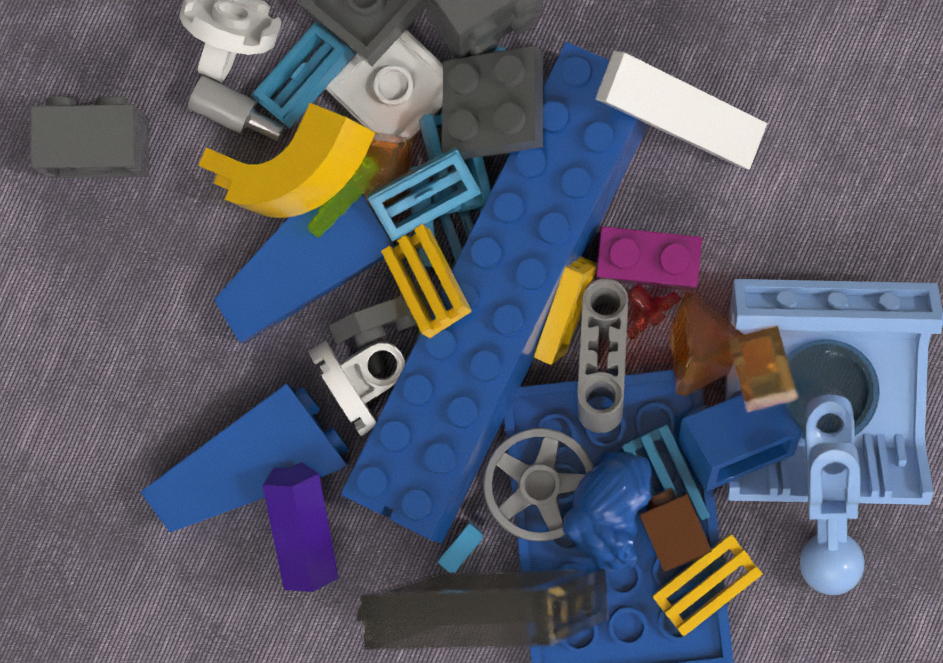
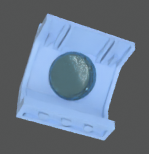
M734 279L726 331L725 401L745 387H754L756 389L772 382L802 432L795 455L726 483L728 501L808 502L805 409L811 399L831 394L848 399L853 409L855 447L858 452L860 466L859 503L931 504L934 491L926 450L925 424L929 342L931 334H941L943 327V310L937 283ZM832 413L825 414L817 421V428L823 433H835L841 429V418Z

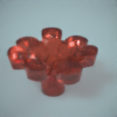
M640 283L627 292L628 301L636 309L632 318L633 323L627 329L630 340L635 339L648 327L649 322L653 327L660 324L667 317L663 311L669 310L682 297L676 292L662 297H651Z

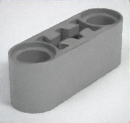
M599 279L592 282L585 289L582 302L578 418L586 429L595 433H605L613 430L618 426L623 416L628 294L619 282L612 279ZM606 303L613 305L617 311L611 315H600L593 308L599 304ZM599 339H609L607 373L597 372ZM605 396L612 400L614 404L608 409L597 410L592 408L587 402L593 397Z

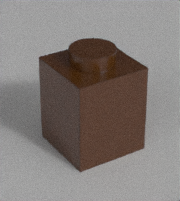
M672 487L651 495L646 508L637 511L664 572L712 552L690 499L684 491L676 495Z

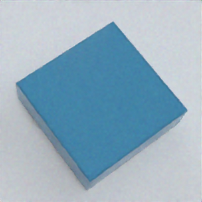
M469 521L441 554L437 563L450 574L452 572L455 573L481 542L483 531Z

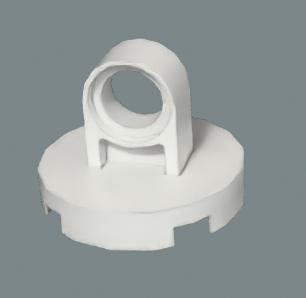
M184 0L179 15L183 26L193 36L205 42L198 66V73L221 83L230 72L237 53L247 55L260 54L274 47L281 26L280 18L272 19L268 16L270 6L263 0Z
M326 341L308 351L315 364L322 360L326 362L320 366L324 373L321 376L349 420L352 422L359 417L361 418L354 423L358 433L363 436L373 430L377 421L366 403L396 384L405 366V360L401 351L392 343L376 341L342 362L339 361ZM379 350L391 352L397 361L394 373L387 378L374 377L367 368L370 356Z

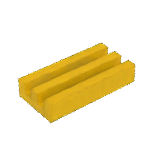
M421 224L414 229L415 235L412 237L404 235L398 239V246L395 248L388 246L381 252L421 333L431 338L472 312L432 231ZM421 246H423L453 306L448 311L416 251ZM405 257L436 316V319L433 321L402 261Z
M581 256L578 258V261L572 262L571 266L567 265L565 267L534 358L552 365L568 353L582 313L584 291L593 282L596 274V262Z
M731 533L711 547L712 552L698 557L651 594L683 637L763 575ZM727 550H731L734 554L733 558L676 603L670 604L666 598ZM741 565L745 568L746 571L685 620L680 617L679 614L737 568Z

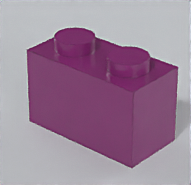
M602 226L598 231L595 258L597 270L594 281L612 279L623 284L692 291L698 287L703 237Z

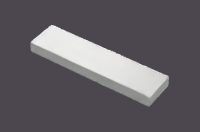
M613 51L596 96V100L737 167L749 170L767 126L766 122L627 53Z

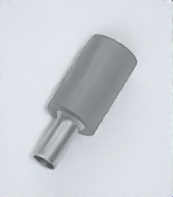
M205 75L196 84L188 102V109L241 135L249 127L278 141L284 129V125L256 112L258 101Z

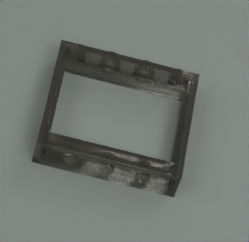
M575 569L432 574L361 595V604L357 609L356 621H362L364 650L551 646L609 619L606 570Z

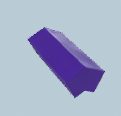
M303 462L290 468H273L262 486L283 589L314 592L339 579L320 476L318 472Z

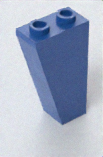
M357 169L349 182L329 201L307 213L288 217L214 298L215 303L240 343H247L385 259L381 251L388 246L394 248L377 215H374L365 200L367 194L372 191L359 169Z
M285 384L140 493L168 531L173 532L265 498L262 485L273 468H290L303 462L318 472L320 477L339 471L349 464L344 454L350 451V448L333 426L325 431L314 414L321 409L304 386L295 390L291 384Z

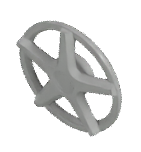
M531 428L519 431L500 443L487 462L483 478L486 504L494 519L505 530L517 537L531 541H548L565 535L556 498L560 493L576 491L580 481L586 474L556 472L555 461L559 441L569 446L578 455L583 463L586 474L594 468L582 446L562 432L549 428ZM531 437H544L536 461L532 465H527L504 453L508 448L521 440ZM496 465L516 480L519 485L518 489L499 508L495 503L492 492V477ZM529 505H536L549 531H526L508 520Z

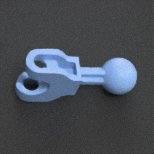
M828 394L811 399L805 409L809 520L817 519V534L808 540L802 549L800 570L807 584L817 592L825 595H840L850 591L859 583L865 567L864 555L860 546L853 538L847 535V519L858 518L860 466L858 452L855 447L854 417L851 403L845 397ZM828 413L838 415L841 418V429L831 434L823 433L817 428V421Z

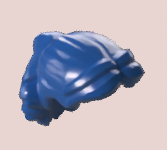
M611 452L605 456L602 463L588 471L574 493V507L564 517L563 533L575 542L580 553H583L585 557H591L593 564L599 569L620 571L626 567L631 569L638 561V553L633 545V538L638 531L635 515L651 499L650 480L652 470L649 461L645 457L634 455L631 452Z

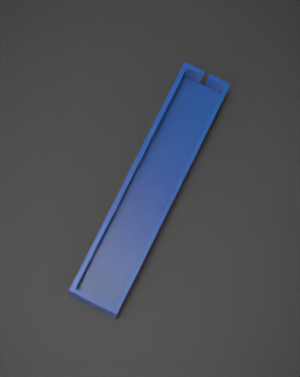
M565 42L543 87V147L510 153L452 269V273L472 312L431 338L422 333L420 334L340 494L380 515L389 517L390 520L435 542L443 543L534 359L536 348L565 267L567 265L571 266L572 262L578 261V258L581 256H585L649 126L647 123L596 100L610 60L569 42ZM443 288L439 297L448 311L453 306ZM433 310L430 314L432 321L436 319Z

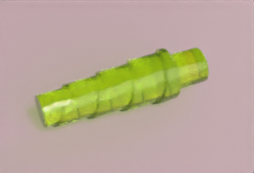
M365 155L361 165L343 188L330 198L329 201L320 206L317 214L308 223V230L320 238L347 211L353 202L355 203L365 190L371 187L369 181L381 167L372 158Z

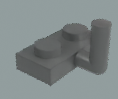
M419 290L418 293L427 311L431 310L432 308L423 290ZM401 296L356 311L329 325L336 344L354 339L359 351L367 345L376 342L375 340L386 336L384 330L386 327L395 325L399 333L418 325L404 297ZM380 351L374 352L368 360L367 368L373 376L387 371Z

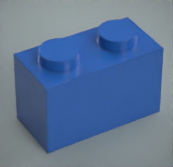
M771 382L756 389L754 387H745L734 393L729 400L712 407L710 405H701L691 410L685 418H682L677 444L705 492L795 455L802 430Z

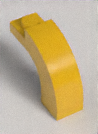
M309 103L294 138L272 160L256 165L244 164L206 147L198 166L217 174L213 183L228 190L224 200L267 217H294L323 205L349 182L361 165L375 132L345 116Z

